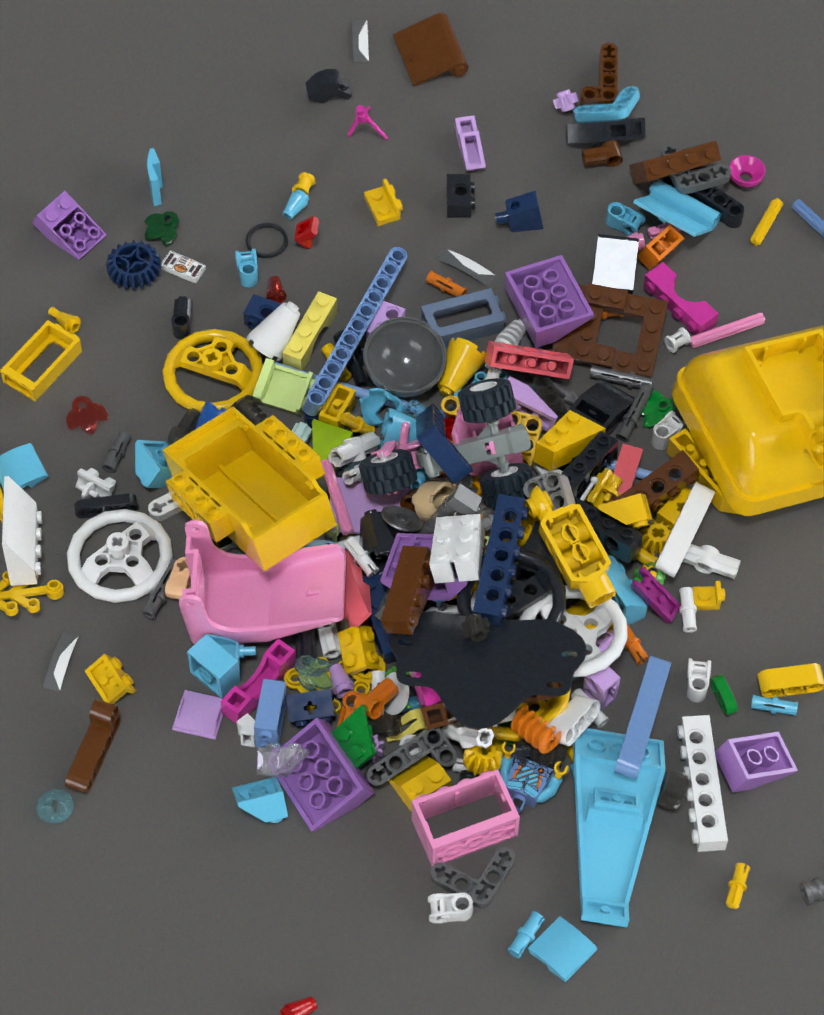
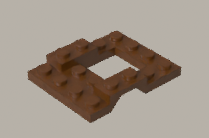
M587 283V286L578 284L594 313V317L554 342L552 351L568 353L574 359L573 364L587 363L626 373L635 372L636 375L652 378L668 301L628 294V290ZM603 312L643 319L636 354L615 350L616 347L596 344Z

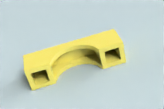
M318 291L282 352L283 364L304 371L311 359L312 350L319 333L324 327L329 328L337 314V298Z

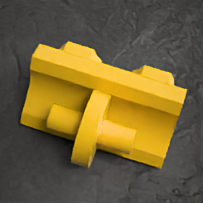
M605 468L603 473H598L596 476L599 479L597 484L585 498L587 502L599 509L598 505L611 502L612 498H617L620 495L617 490L623 480L608 468Z

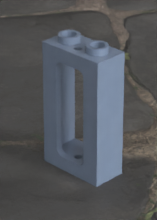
M491 288L421 306L422 321L428 323L438 335L440 334L445 347H448L453 337L454 341H456L457 337L471 341L501 333L504 330V323L507 322L504 311H501L499 308V298L497 295L494 296ZM487 304L492 313L491 315L445 327H438L435 321L437 317Z

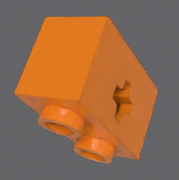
M670 224L637 255V258L651 271L684 240V237Z

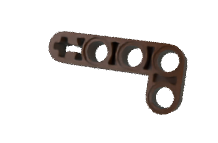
M605 43L601 46L599 86H586L581 90L580 106L613 104L615 99H617L618 48L615 44Z
M95 699L92 703L89 713L91 723L65 781V787L86 794L90 792L120 724L118 705Z

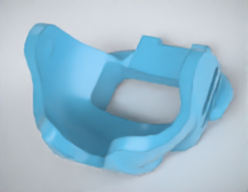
M381 388L368 389L369 394L359 399L363 414L362 418L365 423L371 426L382 427L384 420L378 415V412L389 400L394 404L397 411L402 413L403 410L402 401L397 396H393L390 392Z

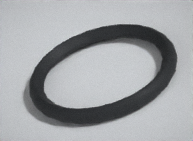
M273 223L258 224L247 233L246 245L250 251L253 249L250 244V237L257 229L273 227L283 234L284 243L278 251L270 254L256 251V256L270 258L277 256L285 250L288 244V236L285 230Z

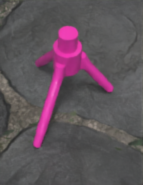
M358 105L356 107L355 120L347 136L351 137L358 123L368 122L385 140L388 139V136L369 117L367 111L371 107L367 106L364 108L362 105Z

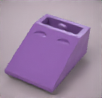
M66 191L61 193L32 221V224L47 239L77 260H80L107 235Z

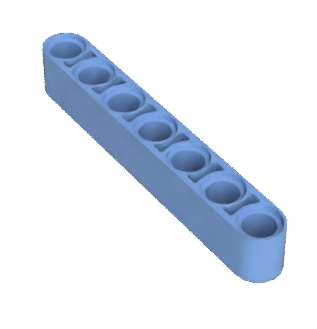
M650 655L614 772L637 779L672 662Z

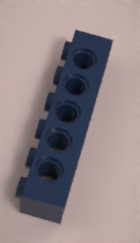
M498 494L473 608L474 622L501 626L502 618L507 616L508 605L505 602L506 598L511 597L512 585H509L510 579H514L516 574L514 560L519 559L521 546L518 545L519 539L523 540L525 526H522L523 520H527L529 507H525V498ZM503 539H510V541H508V542H503V541H501V540H503ZM500 558L506 559L505 561H498ZM494 578H501L502 580H500V581H494L493 579H494ZM492 597L498 598L495 601L488 600Z

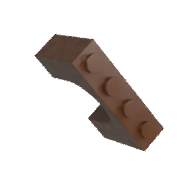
M716 140L629 165L633 183L638 184L722 159Z

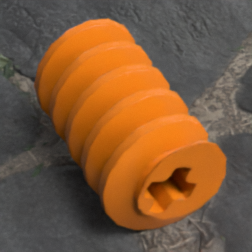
M524 705L515 714L511 723V730L514 733H518L521 738H525V741L531 743L540 753L546 754L558 745L562 732L559 731L555 734V726L548 728V721L542 722L540 715L535 717V711L531 710L528 712L529 707Z

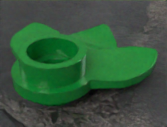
M652 391L641 413L642 416H645L643 427L652 428L658 424L670 411L675 410L674 402L670 398L663 397L660 392Z

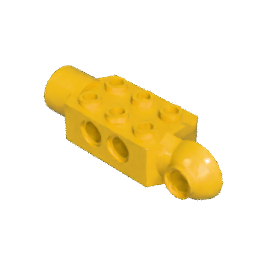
M536 485L530 492L529 498L525 500V506L529 507L528 513L532 518L538 517L541 521L539 534L569 589H579L589 607L603 604L617 593L607 575L611 560L581 505L570 504L552 511L554 508L548 493L545 490L542 491Z

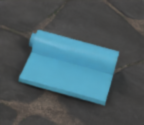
M661 180L652 183L649 188L650 195L635 199L633 202L658 216V219L664 223L667 221L694 237L714 230L721 218L720 212L687 194L679 193L676 188Z

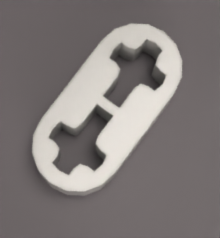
M170 492L153 500L148 506L149 516L156 521H163L182 511L172 500ZM158 508L159 510H162V512L158 513V511H155V509Z

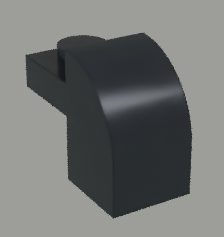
M337 69L321 70L305 83L308 98L321 103H325L333 94L347 100L353 95L349 80L341 78Z

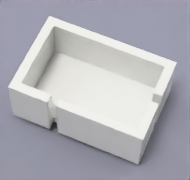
M480 514L436 517L429 563L435 583L455 582L452 562H454L459 582L479 580L483 554L482 547L484 546L485 538Z

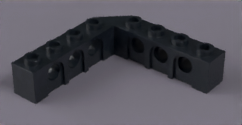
M600 431L561 474L569 479L575 503L581 505L605 551L630 563L641 551L643 533L578 498L591 483L590 479L601 473L608 464L611 465L618 455V440ZM558 478L554 481V487L558 485ZM564 498L559 503L560 508L564 505Z

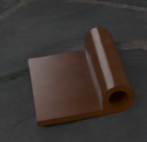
M445 13L435 14L393 34L414 86L447 71H450L453 76H463L468 71L467 61Z

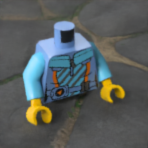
M505 741L502 745V750L505 754L502 756L499 773L517 812L521 813L524 805L535 808L538 803H544L555 796L563 780L562 775L570 771L569 765L566 766L564 772H561L559 765L562 761L556 762L554 770L528 759L527 763H524V759L517 760L515 754L513 758L511 757V754L516 750L515 743L513 750L507 751L505 748L507 741Z

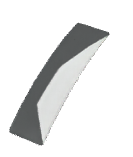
M367 19L352 20L354 62H369Z
M446 249L438 258L439 261L471 275L485 286H488L495 278V275L489 270L456 252Z
M66 631L61 633L49 664L43 688L60 691L79 634Z

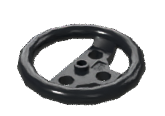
M520 549L519 559H515L514 562L524 563L536 568L538 571L526 581L510 579L509 585H512V593L510 598H506L505 604L508 605L506 618L502 619L516 620L520 618L524 610L544 599L552 590V608L547 619L560 623L566 610V588L558 570L543 556ZM485 555L482 556L480 576H481V571H482V567H483V562H484ZM504 558L498 559V561H505V560H506V559H504ZM494 578L493 580H494V581H500V580H502V579H501V578ZM476 580L468 581L467 585L457 594V610L460 616L473 617L471 590ZM528 588H534L537 591L534 596H527L524 592ZM492 597L488 600L495 601L498 598Z

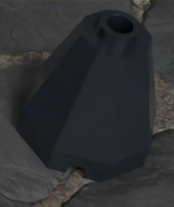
M376 509L364 512L365 516L360 519L359 544L364 551L369 552L368 556L374 563L388 560L398 532L384 521L381 512H377Z

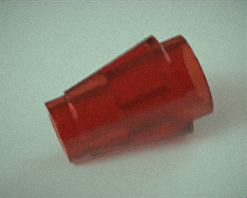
M271 276L268 279L266 299L282 304L287 297L280 278L278 276Z

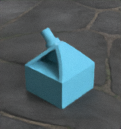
M205 634L187 651L190 672L216 695L224 698L234 686L241 682L240 658L256 655V647H244V644L239 645L235 640Z

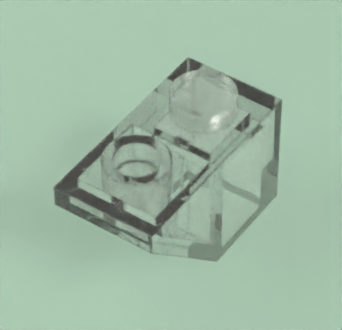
M267 743L266 747H258L256 775L288 777L309 755V750L301 748V744L288 743L287 747H280L278 743Z

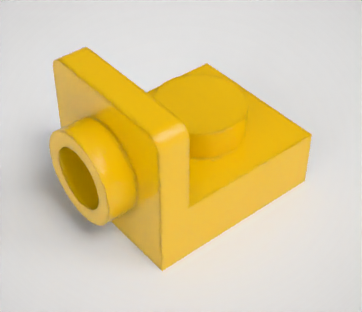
M716 581L715 586L692 587L694 605L697 606V610H720L721 602L725 601V588H721L720 581Z

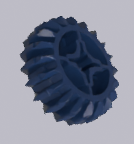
M134 239L132 243L125 241L123 246L118 244L117 249H112L111 254H108V261L106 263L108 276L118 287L124 286L125 290L129 287H132L133 291H135L136 287L143 289V285L150 287L151 281L156 282V276L160 274V255L155 247L151 248L149 243L144 245L142 240L139 243H136Z

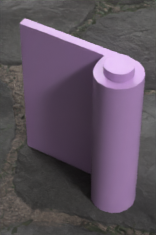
M337 477L354 532L352 534H360V519L365 516L364 512L372 509L382 512L384 507L391 505L401 507L400 501L402 497L412 490L408 486L397 494H368L365 492L362 481L347 485L344 481L349 478ZM330 497V505H331V508H332V511H333V514H334L336 523L339 524L338 519H337V516H336V513H335V510H334V506H333V503H332V500H331V497ZM336 526L333 527V528L330 529V530L335 531V530H336Z

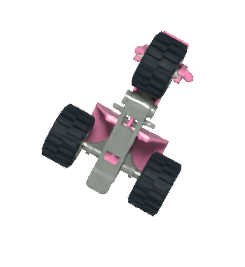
M493 378L466 386L457 394L460 406L451 434L454 442L453 445L473 469V472L469 475L481 476L479 483L485 505L490 508H496L498 494L528 499L524 494L523 488L528 480L534 478L532 467L523 463L521 452L529 450L531 443L526 427L523 424L515 425L512 412L517 407L510 380ZM403 422L401 425L399 443L396 440L386 442L380 450L371 452V456L359 464L358 467L364 489L368 494L391 495V493H399L400 490L407 488L417 480L416 469L424 467L425 473L431 478L441 475L443 470L418 440L408 443L410 429L408 422Z

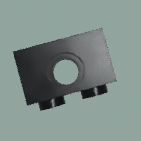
M447 174V218H471V210H475V198H471V194H475V182H471V174Z

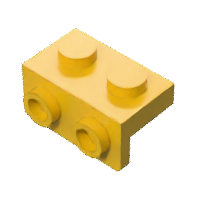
M360 625L358 628L352 626L338 632L344 670L349 676L366 669H379V657L374 642L375 637L372 628L369 626Z

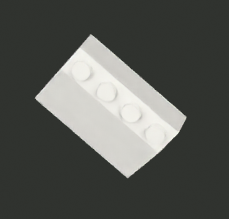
M4 476L2 547L10 585L37 584V575H41V563L38 562V558L42 557V551L38 541H42V530L38 527L39 524H42V511L37 510L36 502L9 476Z

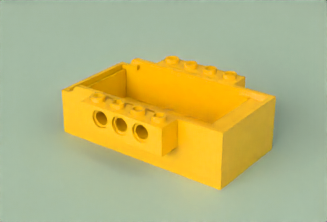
M231 407L162 450L172 478L165 481L172 500L190 518L206 523L211 538L216 543L228 536L263 571L268 570L337 525L327 493L320 488L316 479L325 474L319 454L274 415L255 426L235 407Z

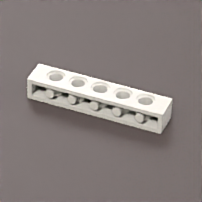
M710 716L682 717L681 725L677 726L678 739H682L683 746H680L681 760L685 759L686 765L683 767V778L688 780L689 786L686 787V799L691 801L689 820L694 822L695 829L692 830V842L697 844L698 852L725 850L728 838ZM692 739H696V740H698L700 743L695 744V743L691 742V740H692ZM694 760H700L703 764H696ZM696 781H704L706 785H699ZM699 802H707L709 806H702ZM702 823H710L713 827L707 828Z

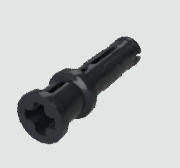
M344 330L338 331L333 336V339L336 343L338 342ZM356 348L347 365L356 386L364 388L369 384V381L357 357Z

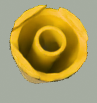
M454 337L451 338L446 352L447 362L445 370L437 385L442 395L446 397L453 396L454 393H457L465 386L485 363L486 353L484 351L480 353L477 350L478 346L459 337H457L456 341H454Z

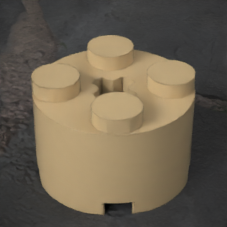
M428 481L419 487L412 496V503L415 506L418 518L423 521V524L458 485L446 481Z

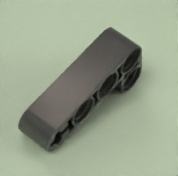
M440 728L424 729L370 765L365 770L364 777L371 785H381L428 753L442 767L453 765L457 759V754ZM430 731H435L438 735V740L434 744L430 743L427 739ZM412 743L417 744L419 747V753L414 757L408 752V748ZM443 750H447L450 753V760L446 763L440 760V753ZM392 756H397L400 759V765L396 769L391 768L389 765V760ZM385 768L390 772L388 775L387 772L379 774V780L371 779L373 775L372 770L380 771Z

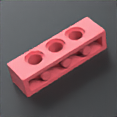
M488 341L484 361L490 367L570 379L574 359L568 353Z

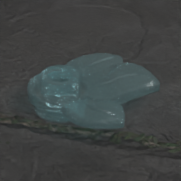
M302 655L296 659L294 668L299 673L298 680L306 690L313 691L315 687L319 689L332 688L331 679L327 674L332 666L331 663L322 658L314 659L309 655Z

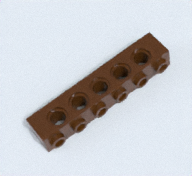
M682 450L615 500L642 493L646 495L650 512H655L664 505L666 500L677 497L684 487L695 484L700 476L699 468ZM673 474L681 476L678 480L670 479ZM655 487L664 488L660 493L653 492Z

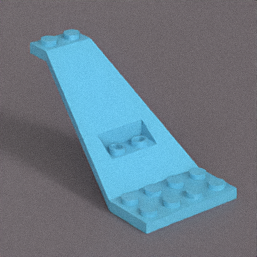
M587 728L573 743L581 920L628 927L629 901L666 769L664 741L649 738L637 779L614 772L625 734Z

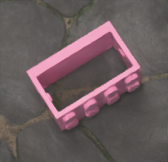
M498 769L492 772L490 770L483 772L473 779H463L451 787H441L435 793L429 795L422 794L412 801V822L432 867L438 862L446 863L518 836L520 816ZM490 795H495L503 814L433 839L428 822L425 819Z

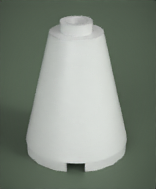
M283 302L248 334L247 340L250 341L252 339L254 341L252 346L271 359L273 356L278 357L276 361L282 360V352L289 343L300 316L298 306L292 302Z

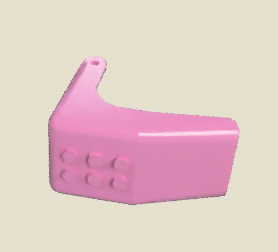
M199 520L186 522L185 556L191 578V588L182 589L179 606L192 643L196 644L205 634L226 637L237 641L239 644L268 642L343 620L346 555L342 546L328 544L300 548L268 570L263 571L247 554H232L216 547L206 523Z

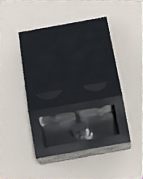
M602 379L581 394L569 410L606 428L605 433L610 435L620 423L624 414L628 413L635 398Z

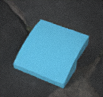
M151 148L148 153L147 168L152 202L154 206L162 204L160 188H163L160 161L154 148Z
M31 443L19 446L0 455V483L3 489L4 476H9L22 489L27 485L32 488L49 477Z
M560 916L528 947L531 955L546 964L550 972L565 982L598 950L584 934Z

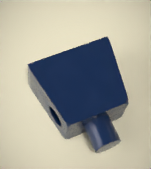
M536 191L507 199L505 201L507 211L495 213L497 224L509 222L512 232L543 229Z

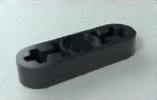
M130 493L81 499L74 504L75 515L78 518H92L105 511L120 509L135 511L138 508L136 495Z

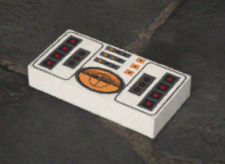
M169 251L161 263L162 270L195 284L206 270L204 264L173 251Z

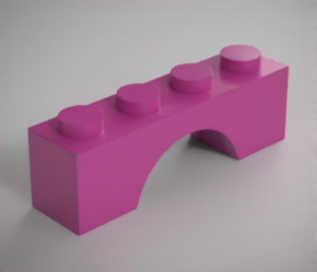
M664 262L645 274L643 287L646 292L652 294L656 299L668 301L667 309L675 319L680 320L686 326L690 333L696 335L711 330L717 325L719 313L706 301L689 302L677 295L674 290L677 274Z
M277 639L264 653L259 667L251 678L241 686H234L220 701L222 714L236 724L247 713L250 715L259 704L263 679L280 681L286 672L296 664L295 650L280 639Z

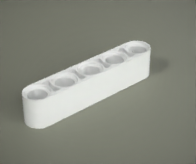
M695 482L656 562L655 569L673 578L675 577L715 491Z

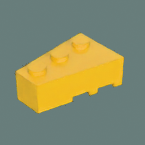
M569 410L536 442L533 462L550 471L571 462L572 458L578 456L600 431L605 433L606 428Z

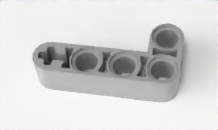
M553 471L547 472L528 480L524 484V494L528 498L536 485L542 491L545 490L552 501L554 508L552 511L560 508L559 503L563 498L564 505L562 507L576 504L569 479L563 474ZM558 478V485L554 487V481Z

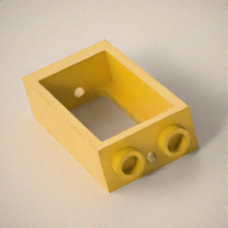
M47 320L0 370L3 382L36 402L82 352L80 338L74 333L70 334L65 331L59 324H54ZM51 344H57L65 349L35 383L23 376L25 371Z

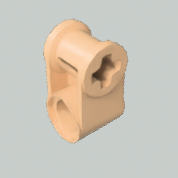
M181 557L174 563L171 575L165 586L167 598L179 600L182 596V589L191 588V578L186 557Z

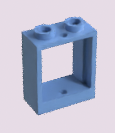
M263 679L254 724L256 748H260L263 751L279 749L287 708L286 682Z

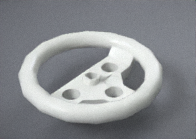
M128 509L105 511L87 520L74 533L67 551L68 571L77 586L95 599L113 603L137 600L154 591L170 560L173 559L171 539L161 523L145 513ZM127 522L133 524L122 533L116 532L111 534L107 538L106 545L88 557L83 567H81V550L84 542L94 531L112 523ZM133 534L141 535V538L138 540L130 539ZM151 540L158 542L160 554L154 571L142 557L143 546ZM101 559H105L108 561L103 566H99L96 564L97 561ZM135 560L138 564L130 567L127 565L128 562ZM108 572H125L132 579L135 586L115 590L99 586L98 583Z
M565 585L566 599L580 598L585 600L579 589H569L568 585ZM552 590L544 599L524 610L520 620H535L539 612L543 619H547L552 608ZM609 599L603 604L596 606L594 611L586 616L568 614L565 610L561 619L565 621L563 625L573 629L583 638L586 650L592 652L586 655L585 660L575 671L573 677H584L602 671L621 655L628 639L627 620L614 600ZM613 622L614 637L609 648L602 652L596 646L597 637L605 633ZM588 624H594L596 628L588 629L585 626ZM564 651L567 655L577 656L576 652Z

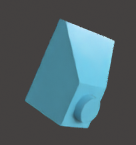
M137 440L135 442V473L140 478L142 485L147 488H162L166 486L165 481L172 478L162 451L169 446L165 441Z
M277 777L232 787L238 807L260 820L277 823L282 821L283 818L288 817L283 791Z

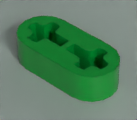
M721 674L711 677L710 685L723 714L728 716L737 713V703L724 676Z

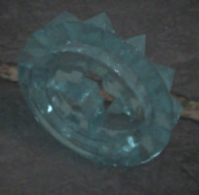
M52 788L51 791H44L43 795L38 798L36 808L39 817L43 821L57 824L70 817L73 812L74 803L71 795L63 789L56 790ZM53 799H56L57 803L61 804L57 806L56 813L52 806H49L52 805Z

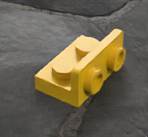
M387 179L382 180V187L364 192V198L378 226L401 219L402 203L400 199H396L395 189L392 184L389 185Z
M103 654L85 672L105 702L114 704L125 693L134 694L136 690L132 685L134 684L132 678L122 670L123 665L121 661L115 656L111 657Z

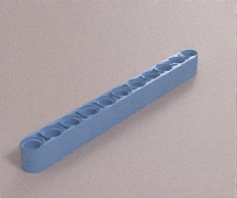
M394 247L390 250L317 376L302 406L303 411L307 415L316 416L322 410L376 312L399 275L407 259V253L403 248Z

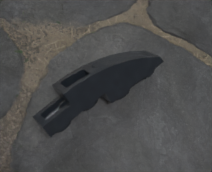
M645 118L567 123V143L646 138Z

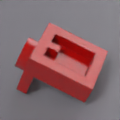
M312 216L297 223L294 240L306 249L311 248L312 239L318 233L319 219Z

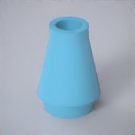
M301 190L292 192L282 214L287 219L292 220L308 205V195Z

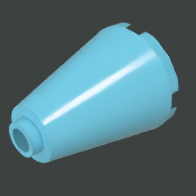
M388 408L381 429L384 440H380L379 448L381 449L389 441L396 440L399 443L403 422L410 424L408 443L418 440L416 437V419L395 409Z

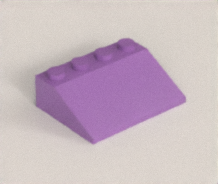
M562 255L505 272V290L536 348L556 342L594 317L593 311Z
M317 717L266 759L311 832L317 831L357 808L375 793L360 769L354 766L331 733L333 728L329 722Z

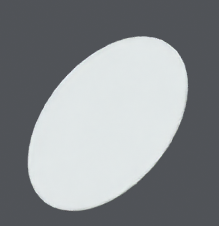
M393 672L385 677L391 679L398 686L399 690L384 705L385 712L390 715L402 712L409 699V685L400 683L396 672Z

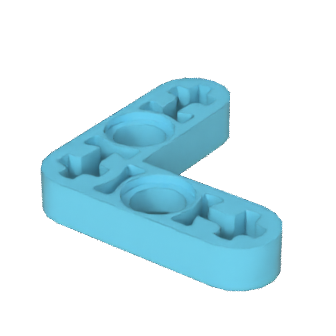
M636 86L624 88L613 104L578 106L573 110L575 120L586 122L624 119L630 114L640 99L639 89Z

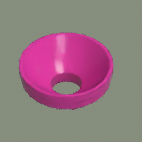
M738 156L732 160L729 166L732 171L731 180L742 187L758 185L765 175L764 164L754 156ZM749 175L751 180L744 181L740 176Z

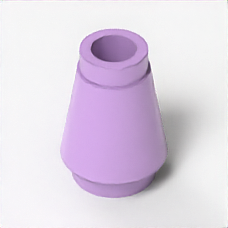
M341 664L332 665L329 671L333 693L338 698H343L347 692L354 691V683Z

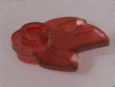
M78 396L72 402V410L67 414L66 422L70 430L80 426L83 431L93 435L98 421H106L109 419L107 410L101 404L92 403L91 399L86 396ZM80 403H85L86 407L80 408L78 405Z

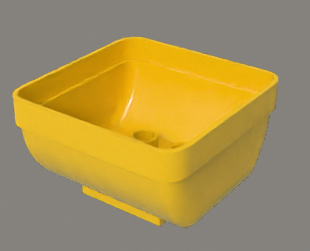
M824 325L700 354L689 361L687 366L680 369L672 387L673 400L731 509L743 516H754L824 497Z

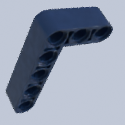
M431 404L416 416V437L452 482L457 484L473 472V469L447 438L445 418L436 405Z

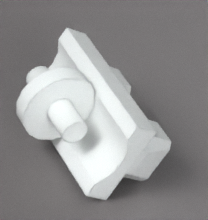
M90 468L87 471L83 469L77 471L78 480L76 488L82 491V499L111 496L115 490L116 481L110 477L105 480L100 479L97 470Z

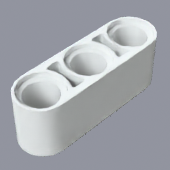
M576 695L568 703V707L560 715L556 716L548 727L555 726V734L559 731L562 732L559 744L571 746L597 718L600 712V702L592 698Z

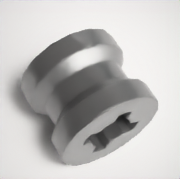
M819 877L813 878L811 882H800L801 896L807 905L812 904L817 899L819 901L824 900V885Z

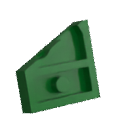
M360 705L331 732L356 768H361L376 755L375 743L372 740L371 725H368L366 712H368V707L366 705Z

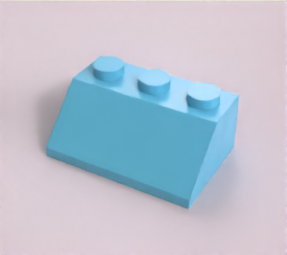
M608 555L611 565L607 575L617 592L611 599L620 607L627 620V624L631 625L646 617L648 604L631 587L633 580L629 579L625 574L622 563L617 562L614 556Z

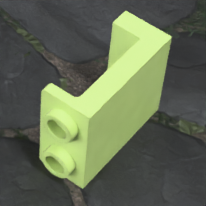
M266 358L252 397L256 403L302 416L304 413L303 403L316 377L313 372L309 371L307 374L277 365L274 360Z

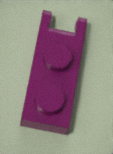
M640 567L638 573L643 579L641 583L633 580L631 587L666 623L672 622L681 605L646 568Z

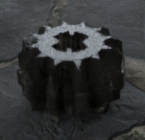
M530 743L531 756L527 757L539 765L554 769V765L558 761H562L559 765L561 767L567 750L563 744L558 743L553 750L542 754Z
M667 771L662 780L657 804L668 810L679 809L689 789L688 776L683 775L679 771Z

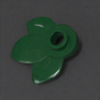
M171 211L163 214L154 213L144 220L148 225L145 231L146 241L161 238L164 246L168 247L176 239V228L179 224V218L176 213Z

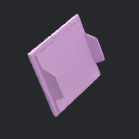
M185 690L172 730L216 740L223 718L220 703L223 698Z

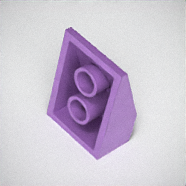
M779 731L728 739L715 751V757L732 793L750 790L792 775L798 771Z

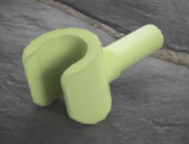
M339 524L336 525L335 531L329 530L326 532V535L332 538L334 543H337L340 529Z

